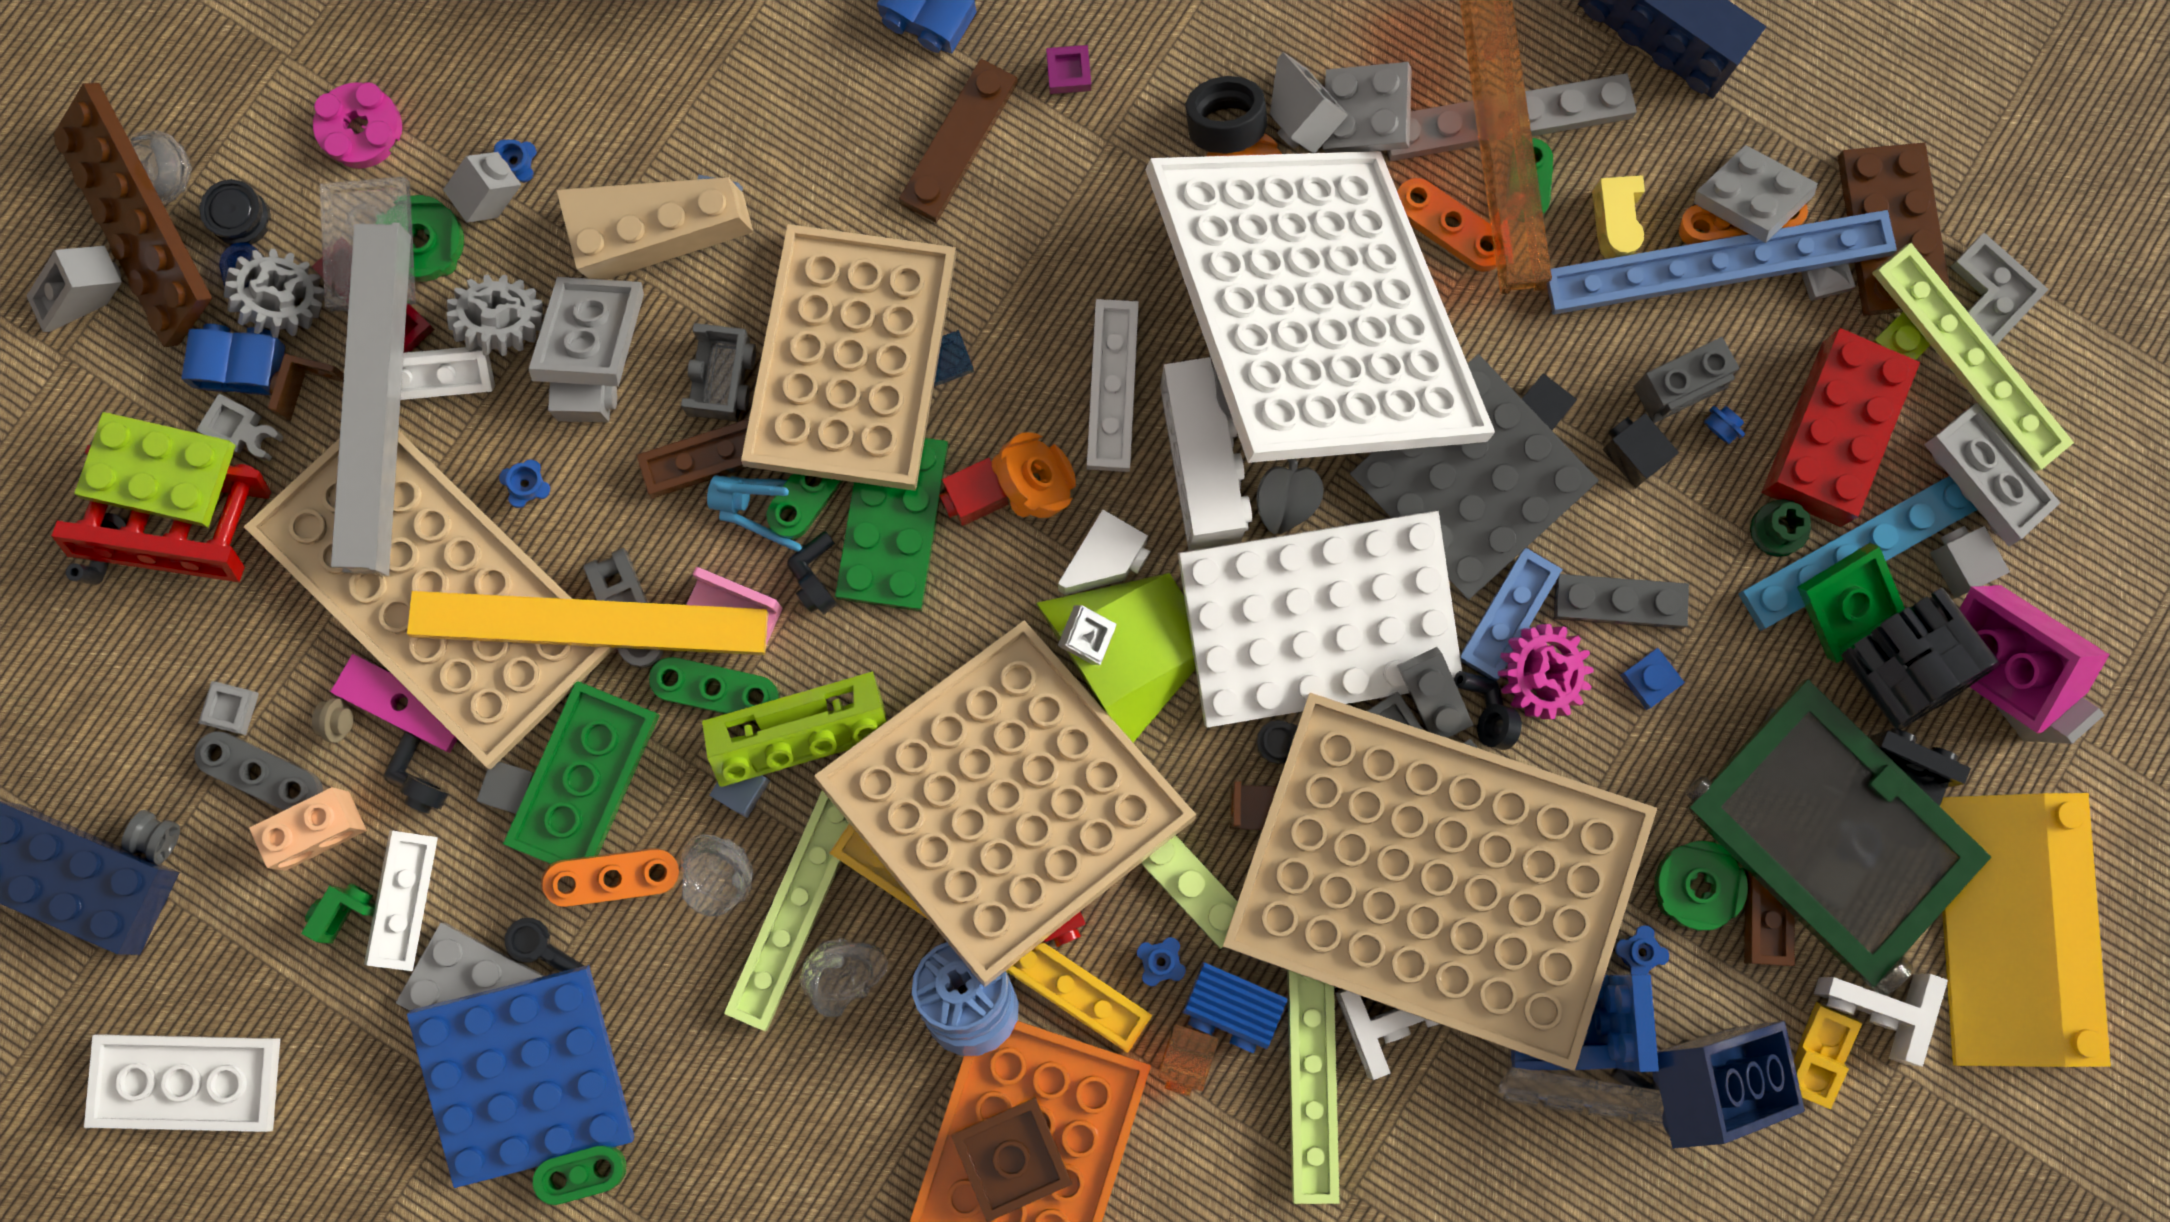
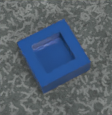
M1656 648L1620 674V677L1646 710L1652 708L1685 683L1659 648Z

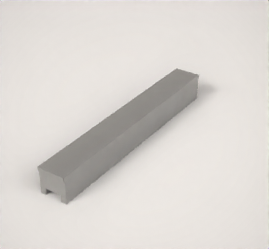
M392 223V225L354 224L331 567L343 568L342 572L389 576L411 244V235L399 223Z

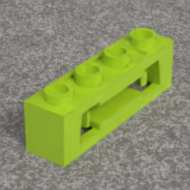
M872 671L703 720L702 725L707 758L719 786L724 787L847 751L888 720ZM853 692L854 703L843 706L838 698L832 702L834 710L828 711L826 699ZM752 720H756L761 731L753 733L752 726L745 725V735L733 738L730 737L727 728Z

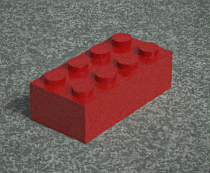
M1842 328L1836 330L1821 344L1761 493L1776 500L1785 499L1800 504L1809 514L1839 527L1858 518L1920 362Z

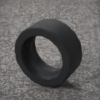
M1224 76L1203 82L1189 93L1185 103L1190 139L1197 147L1208 152L1227 154L1249 148L1264 136L1268 125L1263 90L1255 82L1243 77ZM1228 108L1241 109L1247 112L1239 118L1228 121H1215L1206 118L1215 111Z

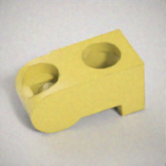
M1643 175L1601 178L1592 191L1599 249L1605 259L1633 255L1644 241L1643 227L1636 220L1635 204L1645 192Z

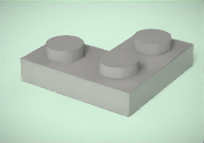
M1985 233L1980 235L1950 266L1982 295L1967 312L1995 346L2049 290Z

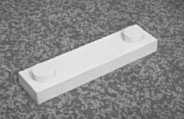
M1096 299L1087 470L1130 472L1139 301Z

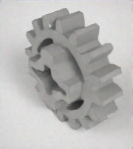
M270 249L268 257H263L257 250H253L251 261L240 256L237 258L236 268L229 267L223 295L224 298L229 299L227 310L229 312H240L238 319L240 325L247 324L250 321L255 324L254 333L259 334L264 328H269L273 338H278L280 329H286L291 336H295L298 324L303 328L309 329L313 318H319L324 296V289L318 287L321 277L319 274L308 275L310 264L307 261L299 265L293 263V253H288L283 259L278 258L276 249ZM249 282V287L244 288L245 285ZM303 298V302L295 308V306L299 303V299Z
M484 275L483 283L480 284L469 279L467 280V290L456 287L454 289L455 299L447 300L448 329L453 330L454 340L456 342L465 340L466 350L468 351L475 349L477 346L482 347L483 355L488 356L492 349H498L499 353L505 356L507 355V347L511 346L518 351L524 350L523 340L535 342L536 331H540L543 324L542 301L537 300L536 290L534 288L524 290V281L521 279L513 284L508 283L507 275H502L499 281H492L489 275Z

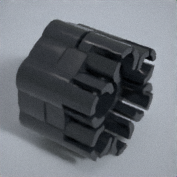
M1944 588L1934 591L1930 599L1926 596L1911 608L1908 607L1899 614L1896 613L1875 628L1870 635L1855 643L1854 649L1848 648L1841 654L1849 668L1892 726L1897 730L1907 727L1949 702L2000 666L1999 660Z

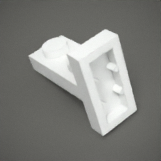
M1913 974L1905 1003L1835 977H1819L1814 994L1828 999L1827 1007L1833 1010L1854 1015L1855 1009L1871 1014L1870 1023L1897 1031L1889 1059L1905 1065L1923 1067L1948 980L1933 974Z
M1346 990L1335 993L1366 1075L1373 1080L1390 1074L1378 1038L1383 1037L1385 1043H1390L1410 1035L1409 1026L1424 1020L1427 1027L1439 1024L1396 1008L1369 1018L1360 995Z

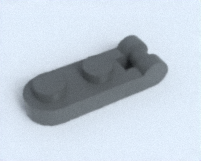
M624 547L612 552V557L599 563L597 560H593L583 565L597 600L648 603L635 573L633 563ZM619 573L623 582L608 588L606 578ZM617 648L627 663L638 668L653 666L664 653V650Z

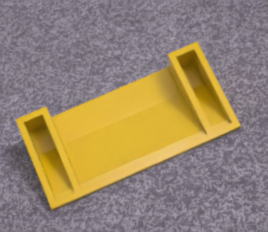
M2089 793L1943 797L1940 807L1991 856L1990 860L1942 912L1953 1065L2111 1067ZM1937 837L1939 874L1941 878L1959 857Z

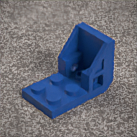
M1651 975L1604 976L1575 1070L1618 1068L1635 1072L1659 1071ZM1511 1049L1512 1070H1568Z

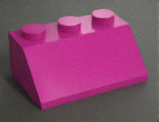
M2002 585L1972 586L1960 607V611L1999 660L2000 664L1999 667L1970 686V688L2036 733L2045 731L2089 692L2110 655Z

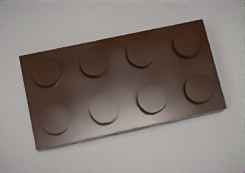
M1926 142L1842 150L1837 159L1847 217L1888 210L1897 248L1896 252L1905 245L1912 243L1950 290ZM1891 256L1854 262L1863 316L1903 312L1872 274Z

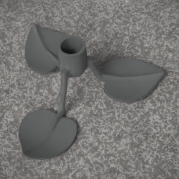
M1211 359L1218 404L1225 415L1232 419ZM1288 459L1289 468L1281 466L1270 468L1264 474L1258 486V512L1265 527L1273 534H1282L1307 520L1317 510L1323 498L1324 490L1320 476L1308 467L1297 469V459Z

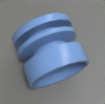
M948 942L934 947L921 959L913 975L912 996L916 1008L926 1023L932 1037L945 1050L960 1056H979L998 1048L1011 1035L1018 1020L1019 1001L1006 971L984 987ZM964 985L967 991L960 995L957 989Z

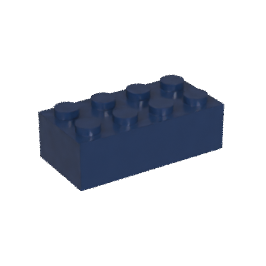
M1579 0L1577 4L1584 9L1585 13L1592 20L1605 23L1618 32L1619 37L1625 43L1631 46H1638L1652 56L1653 61L1658 66L1666 70H1672L1685 79L1692 90L1700 94H1706L1712 99L1767 27L1729 0Z
M0 801V904L115 954L141 955L180 872L162 864H154L141 855L128 853L120 846L24 805Z
M1785 1021L1733 1027L1657 1051L1659 1071L1652 1072L1655 1084L1660 1089L1664 1108L1662 1121L1665 1131L1670 1136L1672 1149L1726 1144L1805 1112Z

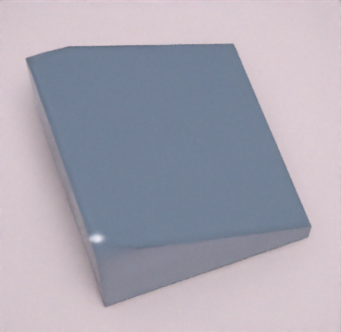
M761 775L724 787H720L717 782L709 796L748 818L771 780Z

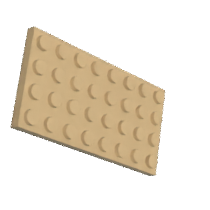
M399 430L389 576L342 572L343 568L331 567L339 438L254 516L244 528L486 768L491 770L571 692L577 681L581 682L615 648L415 638L407 635L412 591L560 599L572 598Z

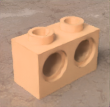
M333 787L249 828L266 867L283 871L289 870L367 831L350 792Z

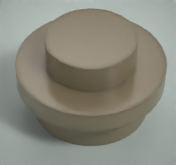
M339 698L320 702L312 715L314 733L322 736L327 742L336 743L341 741L349 733L353 725V714L348 703Z

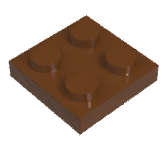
M1036 1097L951 1135L987 1222L1072 1185V1181Z

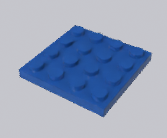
M589 965L410 1010L407 1013L454 1188L535 1168L548 1159L599 1145L617 1147L633 1142L635 1136Z

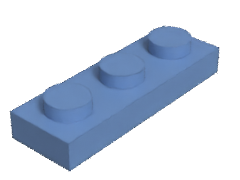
M1525 548L1516 558L1461 652V662L1485 677L1497 681L1500 678L1498 671L1505 669L1508 664L1500 658L1501 653H1512L1513 651L1508 640L1516 637L1522 638L1521 629L1529 628L1563 569Z

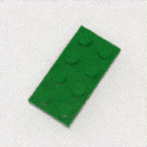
M925 438L916 491L854 482L835 593L837 600L922 612L940 503L939 495L942 491V479L944 478L949 447L948 441Z
M577 681L571 690L503 844L550 864L560 860L599 855L660 715Z

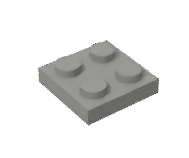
M1409 62L1326 69L1325 89L1345 110L1348 116L1324 142L1323 150L1325 153L1371 152L1410 148L1412 68Z
M1745 145L1696 191L1694 204L1766 243L1815 195L1818 183Z

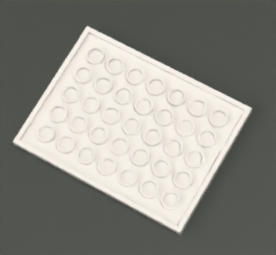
M1381 151L1150 159L1145 170L1248 463L1489 441L1495 433Z

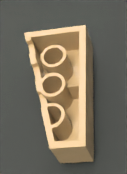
M729 177L557 190L576 269L588 279L607 280L754 233L744 195Z

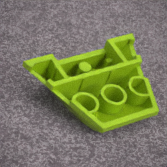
M1170 573L1036 603L1058 641L1061 639L1074 605H1083L1117 624L1101 665H1092L1068 651L1067 653L1099 705L1133 743L1196 670L1185 598Z

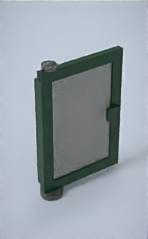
M1809 679L1803 680L1711 780L1706 776H1701L1690 785L1685 793L1692 800L1685 808L1696 817V821L1852 973L1857 974L1876 993L1882 995L1892 993L1907 980L1912 972L1913 965L1903 955L1991 858L1970 835Z

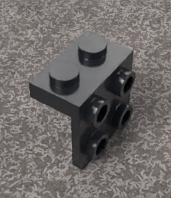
M1891 728L1890 731L1887 730L1869 736L1939 806L1946 789L1964 785L1971 770L1970 767L1957 762L1958 756L1946 749L1932 747L1930 750L1917 744V738L1909 732ZM1858 761L1839 808L1841 817L1849 819L1855 824L1866 823L1872 826L1879 835L1909 849L1922 848L1930 829L1897 797L1891 803H1886L1867 785L1875 775Z

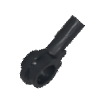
M1281 720L1270 721L1264 725L1258 732L1256 739L1257 750L1262 758L1269 763H1286L1298 725Z
M534 918L519 919L508 928L505 934L506 950L515 960L533 962L541 959L560 972L584 966L550 944L548 928L540 920Z

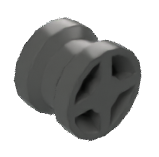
M141 810L131 819L125 829L121 842L122 849L131 854L143 853L148 861L157 865L161 864L169 857L177 844L180 825L170 820L161 822L156 819L155 814L147 810Z

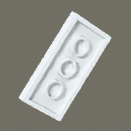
M93 1035L84 1128L273 1131L280 1038Z

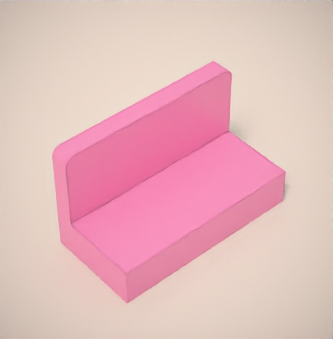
M696 567L692 575L697 579V582L686 605L767 609V645L783 609L778 601Z

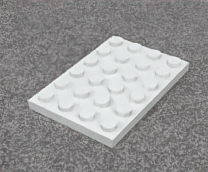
M1429 511L1178 553L1204 725L1207 728L1301 712L1304 710L1309 693L1343 704L1389 697L1396 692H1399L1400 695L1407 694L1409 691L1397 665L1435 647H1438L1442 652L1453 679L1457 672L1462 671L1439 511Z

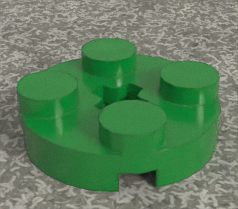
M413 195L395 202L396 207L391 209L387 215L382 214L377 224L392 225V223H399L411 237H416L418 230L421 229L429 237L428 242L423 247L416 248L413 243L410 244L408 281H432L440 276H448L455 271L457 261L464 247V233L454 213L445 207L443 203L430 196Z
M1694 841L1670 849L1666 853L1656 870L1654 889L1658 899V907L1665 916H1668L1676 924L1686 929L1706 931L1721 927V925L1728 923L1731 918H1735L1741 912L1747 898L1748 883L1743 868H1739L1737 861L1721 845L1709 841ZM1698 873L1704 874V881L1707 884H1711V891L1702 893L1701 898L1696 897L1695 890L1690 888V881L1697 879Z

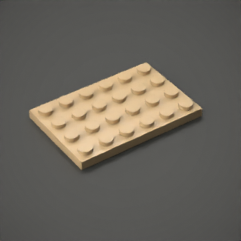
M787 225L741 458L743 467L916 491L956 260V247L799 225Z

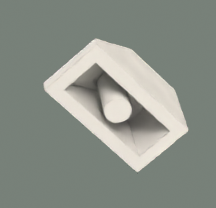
M1102 510L1060 579L1058 591L1064 595H1069L1125 581L1130 571L1138 574L1150 554V551L1144 548L1147 544L1148 535Z

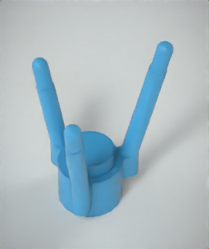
M717 475L711 479L707 493V505L709 509L720 510L719 520L735 523L794 551L799 552L802 548L799 543L780 537L769 528L737 514L739 510L745 511L747 509L750 494L787 496L789 490L783 487L787 481L786 479H746Z

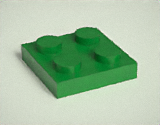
M1872 543L1866 544L1797 587L1826 657L1835 663L1843 660L1841 654L1848 648L1854 649L1855 643L1870 635L1875 628L1896 613L1899 614L1905 609L1880 546Z

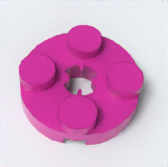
M355 82L341 85L329 93L319 96L314 104L316 111L313 118L315 138L327 155L336 161L342 162L345 166L360 169L381 163L391 154L389 149L394 145L395 140L399 141L401 137L402 119L397 107L373 83ZM357 117L368 120L367 126H361L364 131L359 134H355L351 128H348L349 123Z

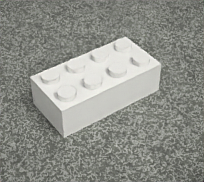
M1211 357L1164 364L1160 390L1188 551L1240 543L1244 532L1249 529L1248 522H1252V511L1249 497H1241V480L1245 477L1243 460L1240 453L1233 454L1232 448L1234 446L1233 437H1237V430L1233 420L1225 415L1218 404Z

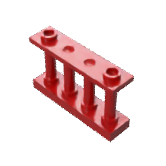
M87 445L85 450L86 455H88L91 445ZM236 464L234 467L229 466L221 492L229 494L213 538L206 541V543L187 540L192 524L173 520L169 533H165L163 536L145 534L144 530L150 514L133 510L130 513L126 527H121L119 530L103 528L101 523L108 505L93 501L89 502L82 520H78L76 523L57 521L51 537L67 557L240 583L245 567L230 544L247 496L269 499L271 490L259 470L245 464Z

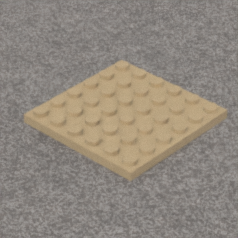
M1025 620L814 775L817 785L984 987L1192 823L1196 817V813Z

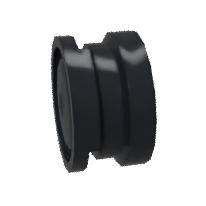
M229 179L217 182L205 192L199 206L200 218L206 228L227 245L235 247L251 246L260 241L268 231L266 227L268 220H271L270 208L265 200L243 181Z

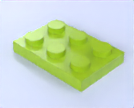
M102 412L74 494L84 500L209 528L236 445L230 440Z

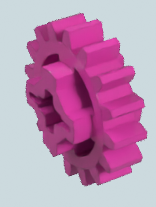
M1540 624L1536 626V629L1535 627L1521 629L1522 638L1516 637L1508 640L1509 645L1513 649L1512 653H1501L1500 658L1508 663L1507 669L1498 671V676L1508 678L1509 684L1501 689L1502 693H1514L1515 697L1512 700L1511 706L1513 708L1525 707V716L1539 717L1540 715L1541 719H1555L1556 715H1570V705L1581 706L1584 703L1579 692L1591 690L1592 687L1588 682L1584 681V675L1594 672L1593 667L1584 666L1583 660L1590 655L1589 650L1578 651L1576 647L1581 638L1578 635L1567 636V628L1564 626L1552 628L1551 624ZM1554 647H1556L1561 652V654L1557 653ZM1530 690H1535L1537 692L1538 697H1536Z

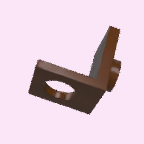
M284 354L280 370L274 373L270 382L271 399L268 410L283 420L291 421L305 374L344 382V373L334 365Z
M1234 781L1231 784L1230 830H1263L1277 786L1241 785V781Z

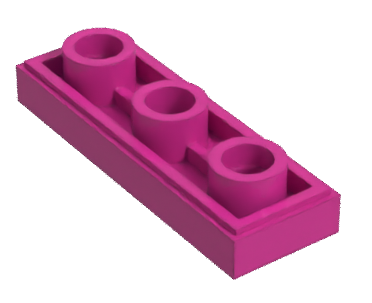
M354 654L351 655L330 691L332 694L448 753L452 751L458 740L392 673ZM407 697V707L404 710L398 711V701L401 698Z

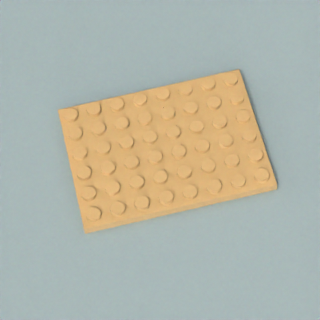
M1309 693L1223 947L1575 1071L1657 808Z

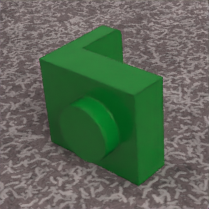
M351 883L346 888L329 886L322 899H317L307 911L305 916L307 924L301 934L318 943L332 944L352 909L362 915H374L375 904L370 902L373 895Z

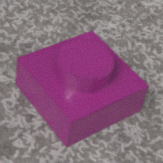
M1088 45L1046 48L1050 94L1091 91Z

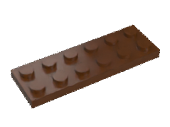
M83 83L53 134L55 145L65 157L73 173L75 184L81 188L89 203L94 220L101 226L110 244L112 255L119 261L125 272L131 291L138 297L147 315L149 326L156 332L163 347L178 346L213 298L99 83Z

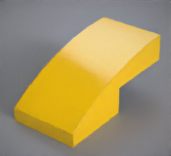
M1818 1002L1815 1003L1803 1032L1794 1064L1802 1098L1831 1110L1849 1070L1845 1062L1862 1023L1854 1017L1833 1010Z

